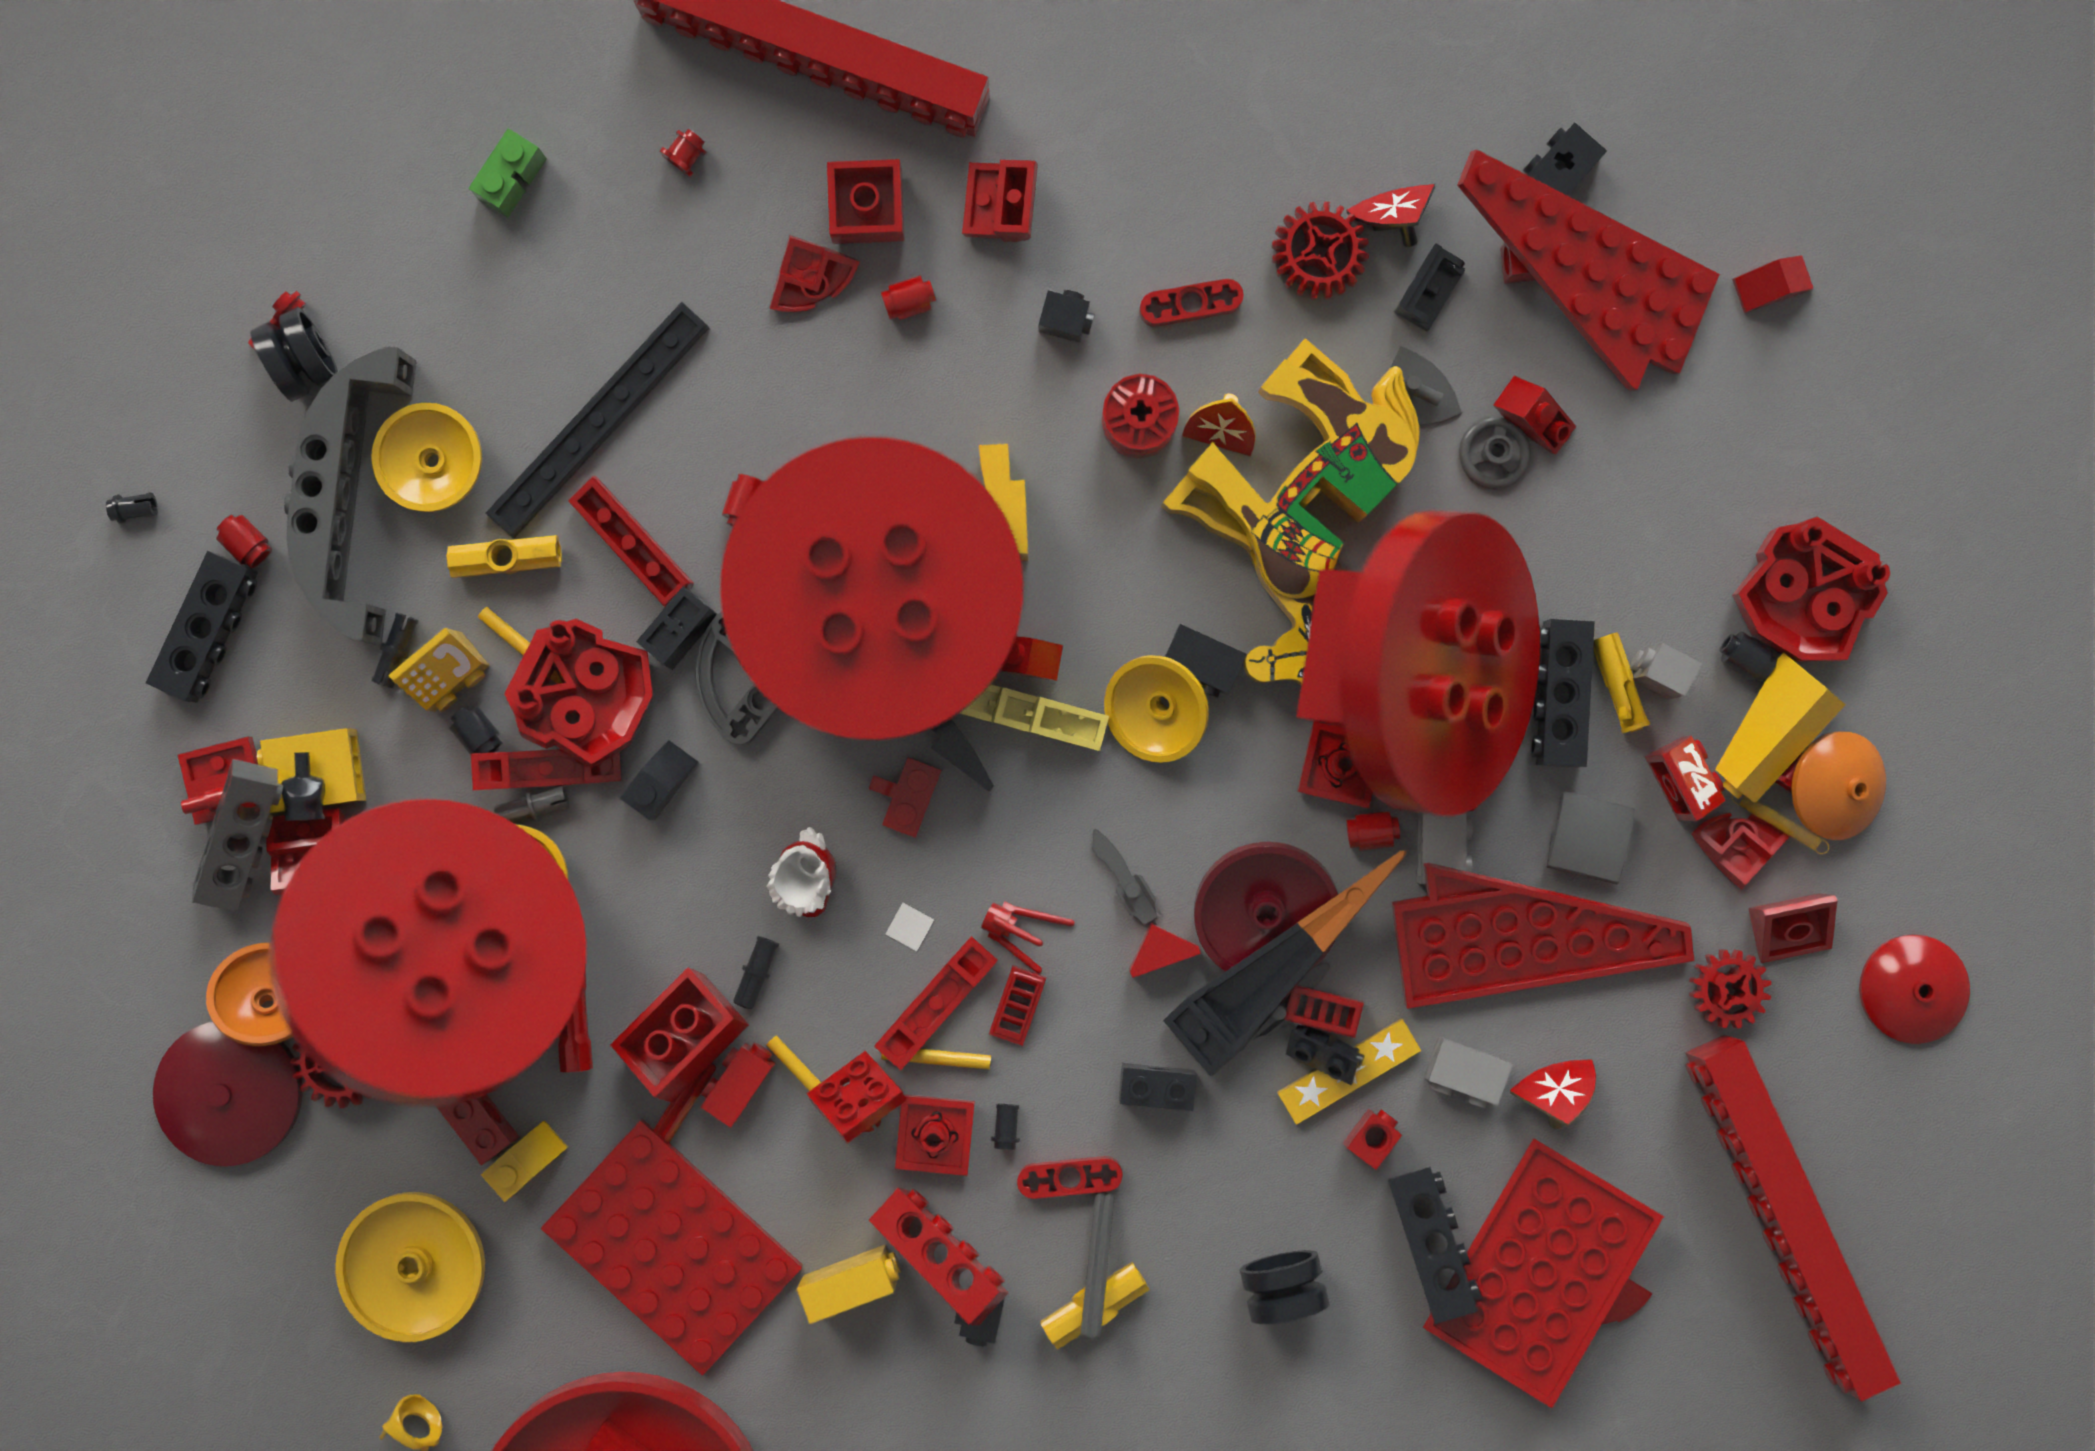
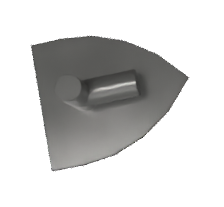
M1400 346L1391 367L1398 366L1402 370L1406 390L1417 413L1419 425L1443 422L1461 414L1456 394L1445 375L1432 362Z

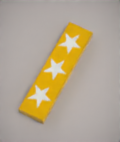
M1402 1018L1353 1046L1359 1048V1053L1365 1055L1361 1067L1357 1068L1352 1086L1314 1069L1277 1091L1295 1124H1299L1419 1053L1421 1049Z

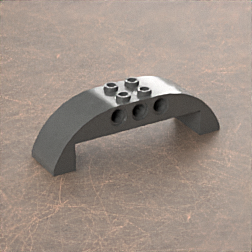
M390 346L372 351L352 361L334 374L318 392L307 410L301 426L296 455L290 459L289 476L293 478L291 493H287L284 502V510L288 514L287 545L289 560L295 579L306 600L326 622L342 634L353 640L375 645L382 644L386 609L364 603L344 601L369 391L408 396L413 394L416 360L400 348Z

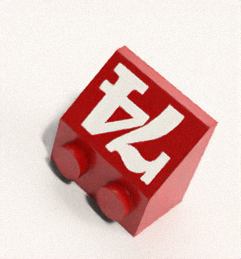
M1684 736L1644 756L1678 821H1697L1726 801L1722 794L1725 791L1723 782L1716 772L1711 773L1705 762V759L1708 758L1707 752L1698 739L1694 740L1692 736Z

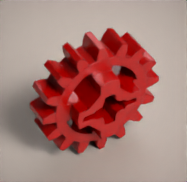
M1719 949L1718 959L1711 954L1705 955L1708 965L1696 964L1695 968L1700 973L1699 978L1691 977L1689 979L1691 983L1697 985V990L1690 992L1689 997L1700 1000L1694 1009L1698 1012L1707 1010L1704 1020L1712 1023L1717 1019L1718 1026L1726 1028L1730 1021L1734 1028L1739 1029L1742 1027V1019L1753 1024L1755 1018L1752 1013L1757 1011L1764 1014L1766 1010L1760 1003L1762 1000H1771V996L1763 992L1764 987H1768L1772 983L1770 980L1761 978V975L1767 969L1764 966L1754 967L1756 957L1748 955L1743 959V951L1734 949L1730 957L1728 950ZM1725 965H1736L1735 967H1731V969L1726 973H1721L1717 971V969ZM1750 979L1752 981V994L1750 993L1749 987ZM1727 982L1732 983V988L1735 989L1733 995H1729L1728 989L1725 988ZM1708 983L1710 984L1712 993L1710 999L1708 996ZM1739 1004L1743 1006L1742 1009L1736 1012L1724 1013L1726 1010L1729 1011L1732 1005Z

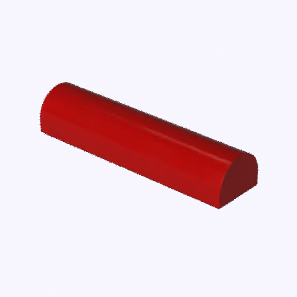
M592 476L568 500L664 607L667 606L683 586L688 590L692 588L694 582L597 476Z

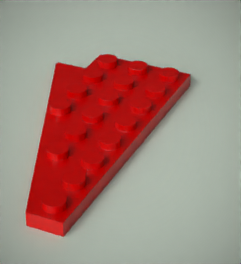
M1423 863L1427 896L1392 902L1404 1003L1407 1009L1694 961L1691 926L1687 922L1433 863Z

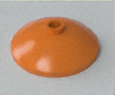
M1846 731L1827 733L1812 742L1801 755L1792 780V800L1798 818L1810 832L1830 840L1852 838L1865 830L1877 816L1886 791V771L1879 751L1865 737Z
M270 942L249 945L229 955L215 969L207 986L206 1005L212 1022L226 1037L244 1045L267 1046L292 1037L282 1018L273 992L269 965ZM266 1001L274 1002L269 1008L261 1007Z

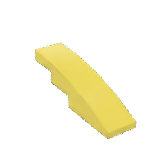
M990 685L972 705L960 713L1097 751L1101 749L1109 716L995 685Z

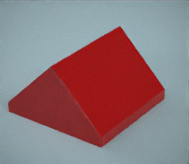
M1818 893L1748 908L1761 963L1832 949L1838 901L1836 896Z

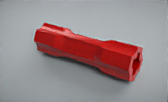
M586 971L576 1005L559 1034L560 1072L564 1073L586 1071L593 1068L585 996L587 987Z

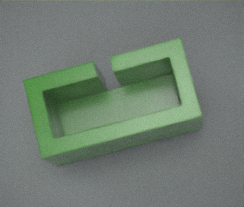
M507 128L468 189L479 200L508 218L526 192L513 179V176L517 173L525 183L530 185L547 158L539 147Z

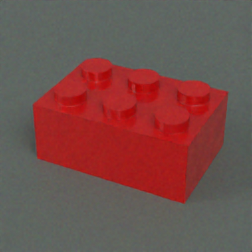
M687 967L610 1046L655 1098L672 1103L749 1024L705 974Z

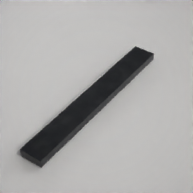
M681 301L490 507L486 514L508 535L515 539L706 333L709 326Z

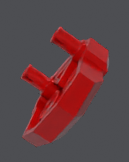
M1818 516L1798 524L1780 526L1771 530L1755 554L1758 564L1732 595L1751 635L1781 654L1784 652L1795 662L1848 660L1863 621L1872 619L1888 594L1885 582L1890 577L1889 566L1887 564L1881 566L1880 554ZM1822 564L1832 569L1833 572L1823 576ZM1782 575H1786L1790 579V584L1787 588L1783 587L1780 583ZM1829 603L1834 604L1836 607V614L1834 616L1829 615L1827 612V605Z
M577 618L567 622L555 620L550 623V627L536 630L504 695L514 713L522 738L545 749L555 745L583 764L594 768L631 745L653 700L648 652L603 639V631ZM594 665H600L604 671L601 675L595 676L591 674L590 668ZM554 670H556L562 683L547 686ZM570 713H576L580 719L577 723L570 724L566 721V716Z

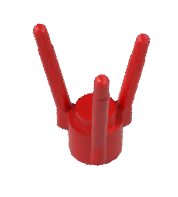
M1004 901L1002 906L993 902L983 920L981 929L989 932L988 938L1001 944L1036 973H1041L1042 968L1004 937L1009 938L1012 933L1038 947L1043 945L1042 940L1016 927L1018 918L1012 916V914L1070 927L1074 926V920L1017 907Z

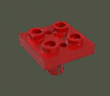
M1313 721L1297 792L1369 808L1372 791L1365 784L1361 775L1354 773L1357 768L1348 745H1342L1343 749L1348 751L1340 750L1339 748L1342 742L1347 743L1344 728ZM1320 756H1325V757L1327 758V764H1326V765H1325V761H1326L1325 758H1321V760H1320V762L1322 763L1321 765L1318 764V758H1319ZM1333 778L1340 779V780H1341V785H1340V782H1339V781H1337V780H1335V779H1333ZM1331 782H1333L1335 785L1340 786L1338 788H1335L1332 786Z
M866 1050L806 1093L811 1103L846 1144L863 1132L874 1131L872 1125L875 1124L878 1128L884 1116L907 1100L903 1091Z
M904 1094L907 1100L901 1104L895 1169L968 1176L975 1101ZM933 1112H940L942 1114V1119L940 1121L934 1120L938 1119L940 1115L935 1114L932 1116ZM914 1128H917V1129L915 1130L914 1136H913V1135H912V1130H913ZM951 1131H955L958 1133L959 1137L956 1141H954L956 1138L955 1134H953L951 1136V1139H949V1133Z

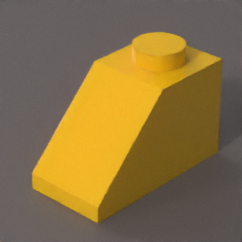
M544 1120L505 1152L481 1176L500 1198L506 1202L564 1152L568 1146Z

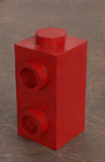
M755 1042L752 1046L745 1043L740 1049L733 1047L721 1064L727 1068L721 1078L718 1080L713 1077L701 1093V1096L706 1098L701 1108L731 1128L776 1064L770 1059L772 1053Z

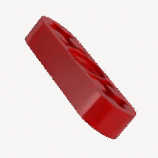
M1220 279L1153 291L1143 297L1139 309L1140 317L1147 325L1159 327L1231 314L1240 307L1244 293L1241 285L1233 279ZM1222 288H1228L1229 293H1235L1237 296L1232 299L1231 305H1226L1224 300H1215L1212 302L1214 309H1207L1208 297L1205 290H1211L1210 297H1216L1221 295ZM1188 293L1198 295L1202 302L1201 308L1196 312L1185 311L1181 305V299L1184 295ZM1169 297H1176L1175 310L1178 315L1172 316V308L1162 310L1159 318H1155L1152 312L1147 313L1146 309L1150 308L1151 301L1157 300L1159 306H1165L1171 303Z
M1110 1156L1031 1163L1025 1165L1019 1171L1017 1186L1021 1194L1030 1199L1108 1192L1120 1185L1123 1173L1119 1162ZM1104 1164H1109L1110 1170H1116V1175L1111 1176L1109 1183H1103L1102 1177H1091L1093 1185L1085 1186L1086 1172L1083 1167L1084 1165H1091L1090 1173L1100 1172ZM1067 1167L1075 1168L1080 1173V1181L1074 1187H1065L1059 1180L1060 1172ZM1047 1169H1055L1053 1179L1056 1189L1049 1190L1050 1182L1039 1183L1038 1190H1031L1029 1184L1023 1183V1180L1029 1178V1172L1034 1171L1037 1177L1045 1178L1049 1177Z

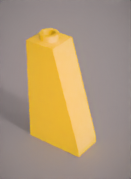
M1783 652L1777 659L1775 668L1764 682L1715 769L1726 779L1723 782V787L1738 799L1744 794L1756 803L1846 704Z

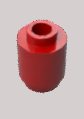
M921 275L889 285V290L881 292L890 320L898 317L900 321L932 310L930 303L936 301L930 280L923 282Z
M738 474L737 480L732 481L722 511V515L728 518L726 524L734 526L745 504L764 481L749 475Z
M230 515L216 529L219 532L216 540L241 565L247 564L251 569L261 564L272 551V548L268 545V539L244 515L237 517Z
M1390 811L1355 815V819L1346 820L1350 849L1359 848V851L1389 848L1394 847L1395 839H1400L1398 817L1391 818Z

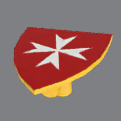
M1227 393L1224 395L1223 400L1211 402L1193 412L1185 424L1182 436L1210 445L1213 442L1216 447L1251 457L1255 446L1256 431L1253 421L1238 404V398L1234 394Z

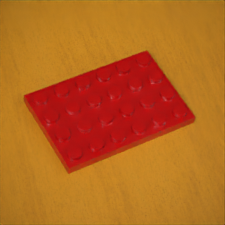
M643 1118L540 1228L702 1376L803 1266L801 1262L677 1149L656 1133L654 1128Z
M1533 1138L1467 1250L1471 1264L1464 1267L1468 1279H1476L1482 1296V1301L1476 1302L1478 1312L1438 1324L1434 1323L1430 1313L1423 1328L1545 1405L1553 1408L1664 1216ZM1454 1272L1448 1282L1446 1289H1452L1458 1285L1459 1276L1456 1272Z

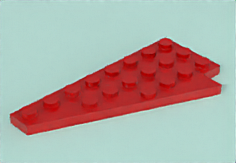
M1477 149L1471 151L1457 186L1624 387L1630 391L1638 390L1648 363L1671 374H1680L1720 274Z

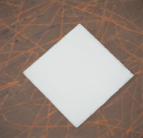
M902 903L886 935L918 951L934 919Z

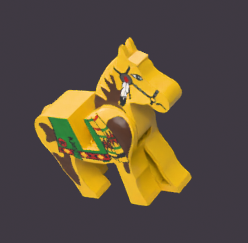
M1306 338L1276 368L1260 387L1258 393L1266 400L1285 403L1303 412L1317 426L1325 442L1312 451L1292 471L1269 503H1266L1212 442L1161 505L1169 514H1179L1192 518L1209 532L1243 547L1249 553L1261 585L1292 623L1291 630L1280 636L1274 642L1273 647L1258 646L1246 655L1243 661L1245 673L1257 683L1289 680L1302 685L1319 569L1344 571L1338 560L1343 542L1304 508L1319 491H1322L1359 523L1410 472L1419 445L1418 417L1407 393L1401 368L1398 366L1389 368L1375 384L1371 392L1373 404L1365 402L1351 383L1348 374Z

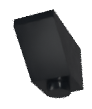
M668 740L642 767L620 799L648 820H656L699 761Z

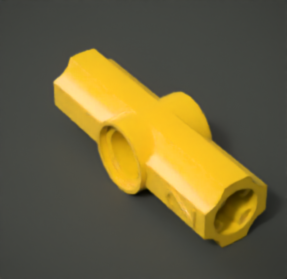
M557 535L515 540L496 539L486 543L448 546L446 554L447 567L451 578L499 573L511 575L519 571L562 567V550ZM503 548H510L512 551L510 563L500 566L497 561L499 551Z
M1133 1262L1106 1278L1102 1326L1111 1321L1118 1314V1310L1150 1290ZM1085 1287L1072 1297V1301L1040 1321L1046 1335L1057 1350L1080 1336Z

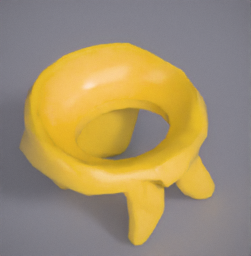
M419 1394L407 1395L398 1402L391 1417L383 1424V1431L379 1438L383 1440L389 1434L393 1439L410 1449L428 1451L429 1447H435L439 1444L443 1429L441 1416L436 1407L425 1397ZM409 1415L423 1418L429 1425V1435L424 1438H416L409 1435L403 1427V1419Z

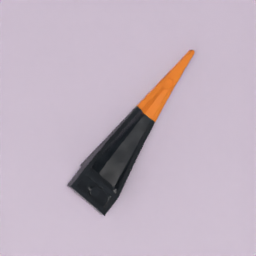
M1399 851L1278 937L1188 996L1163 1020L1210 1076L1215 1075L1237 1053L1245 1048L1402 861L1407 851Z

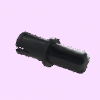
M762 936L757 937V942L748 964L742 967L745 972L733 999L736 1005L745 1009H752L754 1007L764 980L770 977L767 972L776 949L779 947V943Z

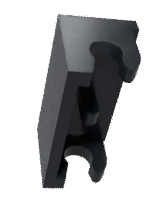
M1435 243L1394 313L1428 332L1465 271L1463 267L1465 262Z
M683 586L636 642L661 664L673 670L705 633L717 613Z

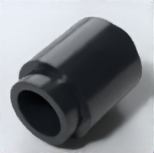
M1742 631L1736 635L1730 634L1724 640L1719 650L1722 653L1721 662L1749 680L1756 679L1759 682H1763L1771 674L1777 663V658L1772 655V650Z
M466 705L450 718L453 721V724L449 727L450 731L469 754L493 753L503 743L498 737L500 735L499 731L478 706L471 709Z

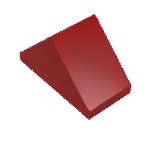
M1802 255L1777 259L1732 279L1744 313L1814 289Z
M1150 923L1129 967L1132 978L1199 955L1201 951L1197 944Z

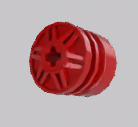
M1138 373L1122 378L1111 387L1104 399L1101 425L1105 439L1114 450L1126 457L1142 459L1156 455L1167 447L1178 425L1180 409L1176 394L1166 382L1154 375ZM1137 406H1143L1144 412H1150V414L1146 415L1143 422L1138 421L1136 415H1131V413H1135Z

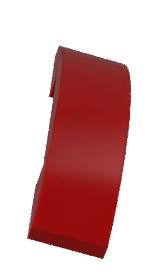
M561 749L470 754L473 791L621 781L620 752L594 768L583 764Z
M971 936L877 1041L874 1047L898 1069L902 1070L961 1001L996 964L998 959Z

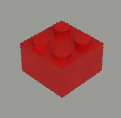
M900 159L827 162L829 235L832 243L905 241L903 179Z

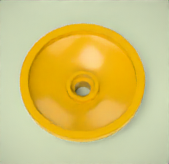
M416 403L396 411L383 423L374 439L371 461L379 486L394 502L414 511L435 512L457 504L473 489L481 471L482 449L476 431L469 421L457 411L437 403ZM437 455L439 458L438 464L430 467L428 465L429 457Z
M1158 655L1135 658L1124 664L1114 673L1106 688L1104 712L1105 715L1109 716L1107 724L1113 736L1122 747L1136 757L1159 763L1175 761L1191 752L1200 743L1206 732L1209 707L1205 692L1194 674L1184 665L1173 659ZM1161 697L1169 701V707H1165L1162 704Z

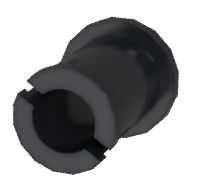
M151 492L129 497H122L118 494L106 502V511L109 519L120 524L125 523L126 519L155 516L158 512L156 508H151L158 507L156 498Z
M998 1103L996 1104L995 1136H991V1141H994L995 1149L1015 1150L1016 1143L1020 1142V1138H1016L1019 1105Z

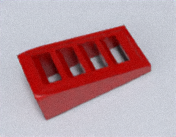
M1012 965L989 1034L1023 1046L1047 977ZM1015 979L1036 986L1034 993L1013 986ZM1010 993L1030 999L1029 1006L1010 1000ZM1006 1006L1026 1013L1024 1020L1004 1013ZM1001 1020L1021 1026L1020 1033L999 1027Z
M1297 985L1290 993L1284 1020L1356 1038L1364 1002ZM1301 994L1308 996L1303 1016L1296 1015ZM1315 998L1322 1000L1318 1019L1311 1018ZM1329 1002L1336 1003L1331 1023L1325 1021ZM1343 1005L1350 1007L1345 1026L1339 1025Z

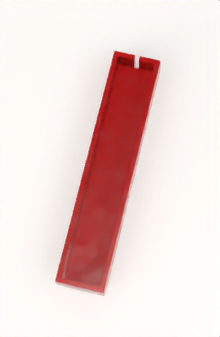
M633 0L639 13L642 15L641 18L652 25L662 26L663 23L676 27L675 31L691 39H695L696 35L709 39V43L712 46L723 51H729L731 47L743 52L742 55L753 62L762 64L766 60L777 64L776 68L788 75L796 76L799 72L811 77L810 81L821 87L830 88L831 85L845 89L844 93L851 98L863 101L867 97L878 102L877 105L886 111L898 113V110H902L912 114V119L919 123L932 125V122L943 125L948 133L957 137L965 138L966 134L973 137L976 136L990 99L988 76L781 0Z
M1722 1035L1685 1052L1689 1063L1685 1064L1687 1072L1695 1084L1699 1083L1705 1095L1701 1097L1702 1105L1710 1117L1714 1116L1720 1128L1716 1130L1718 1140L1724 1150H1730L1735 1163L1731 1164L1732 1170L1739 1183H1745L1751 1195L1746 1198L1747 1203L1756 1218L1761 1217L1766 1228L1762 1231L1763 1238L1771 1251L1776 1250L1781 1261V1263L1777 1264L1778 1271L1787 1285L1791 1284L1796 1294L1792 1298L1794 1306L1802 1318H1807L1812 1330L1808 1331V1336L1814 1348L1818 1352L1822 1351L1827 1361L1823 1368L1832 1385L1837 1384L1840 1386L1845 1394L1850 1393L1860 1402L1901 1384L1745 1041Z

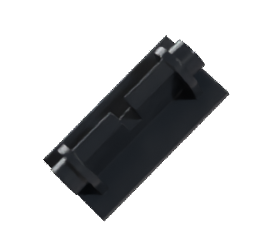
M1298 1024L1295 1030L1292 1029L1286 1055L1352 1086L1357 1068L1361 1067L1365 1055L1359 1053V1048L1350 1046L1336 1039L1332 1047H1329L1326 1044L1330 1036L1310 1026L1305 1025L1303 1027Z

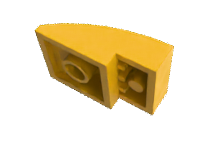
M1008 444L979 445L980 464L985 488L998 503L1010 524L1017 542L1021 561H1028L1025 480L1010 481Z

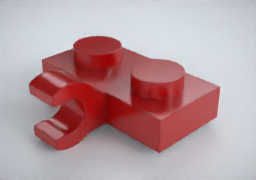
M908 757L898 784L873 775L868 789L892 798L882 825L916 838L942 770Z

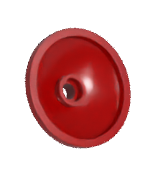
M1903 935L1886 941L1870 955L1860 976L1859 993L1865 1014L1880 1032L1897 1041L1922 1044L1944 1037L1959 1024L1968 1007L1970 982L1962 960L1948 945L1928 936ZM1925 984L1928 987V994L1922 998L1919 995V988Z

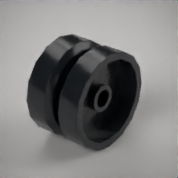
M298 306L280 316V328L268 321L252 329L250 332L251 340L264 368L279 391L291 402L309 394V379L322 387L338 372L334 359L319 331L308 315Z
M1301 1250L1275 1254L1254 1260L1239 1269L1244 1290L1255 1293L1247 1301L1252 1323L1261 1325L1290 1322L1315 1315L1330 1305L1325 1285L1314 1281L1322 1273L1317 1251Z

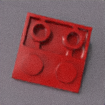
M247 736L177 754L188 799L181 801L183 813L185 815L192 813L194 825L213 822L232 759L258 765L253 737ZM245 802L241 804V806L245 808L255 807L256 804L252 802Z

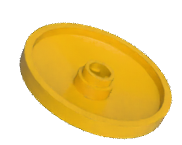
M403 1192L387 1196L360 1212L343 1234L335 1263L338 1290L351 1315L372 1333L385 1339L399 1342H417L434 1338L448 1331L461 1321L473 1307L480 1294L485 1275V1256L481 1239L469 1218L459 1208L441 1197L422 1192Z

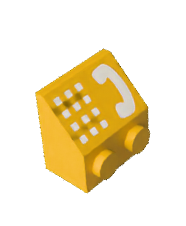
M445 627L388 676L426 711L436 712L439 710L443 712L457 701L458 698L455 695L465 686L470 689L478 684L485 677L483 671L490 665L462 632Z

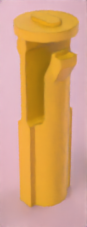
M1618 632L1595 639L1593 651L1605 685L1609 689L1622 734L1626 732L1632 733L1650 725L1651 723L1645 715L1634 684V676Z

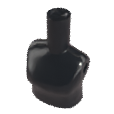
M309 752L294 753L295 776L284 779L281 783L283 784L282 797L285 805L284 820L324 819L325 781L322 778L310 775Z

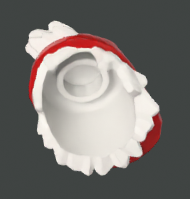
M808 827L800 832V840L787 846L782 851L779 861L772 865V871L768 875L770 881L766 886L772 902H778L777 908L786 909L788 915L796 913L798 917H817L825 912L829 894L836 878V862L829 849L825 846L823 835L821 833L816 834L813 828Z

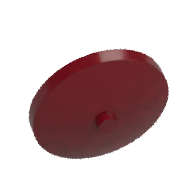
M1280 842L1247 844L1223 855L1208 869L1202 878L1194 901L1196 933L1200 944L1209 958L1222 970L1227 971L1338 895V891L1326 868L1306 851ZM1334 942L1329 946V948L1324 952V954L1318 959V961L1313 965L1311 969H1313L1326 957L1328 952L1331 950Z
M213 1022L199 1025L183 1034L168 1048L162 1057L153 1083L154 1110L158 1123L166 1137L186 1156L213 1166L242 1165L274 1150L292 1130L302 1104L303 1092L300 1090L302 1079L293 1078V1074L300 1070L298 1065L290 1063L291 1059L294 1058L290 1049L283 1041L267 1046H250L235 1042L222 1034Z

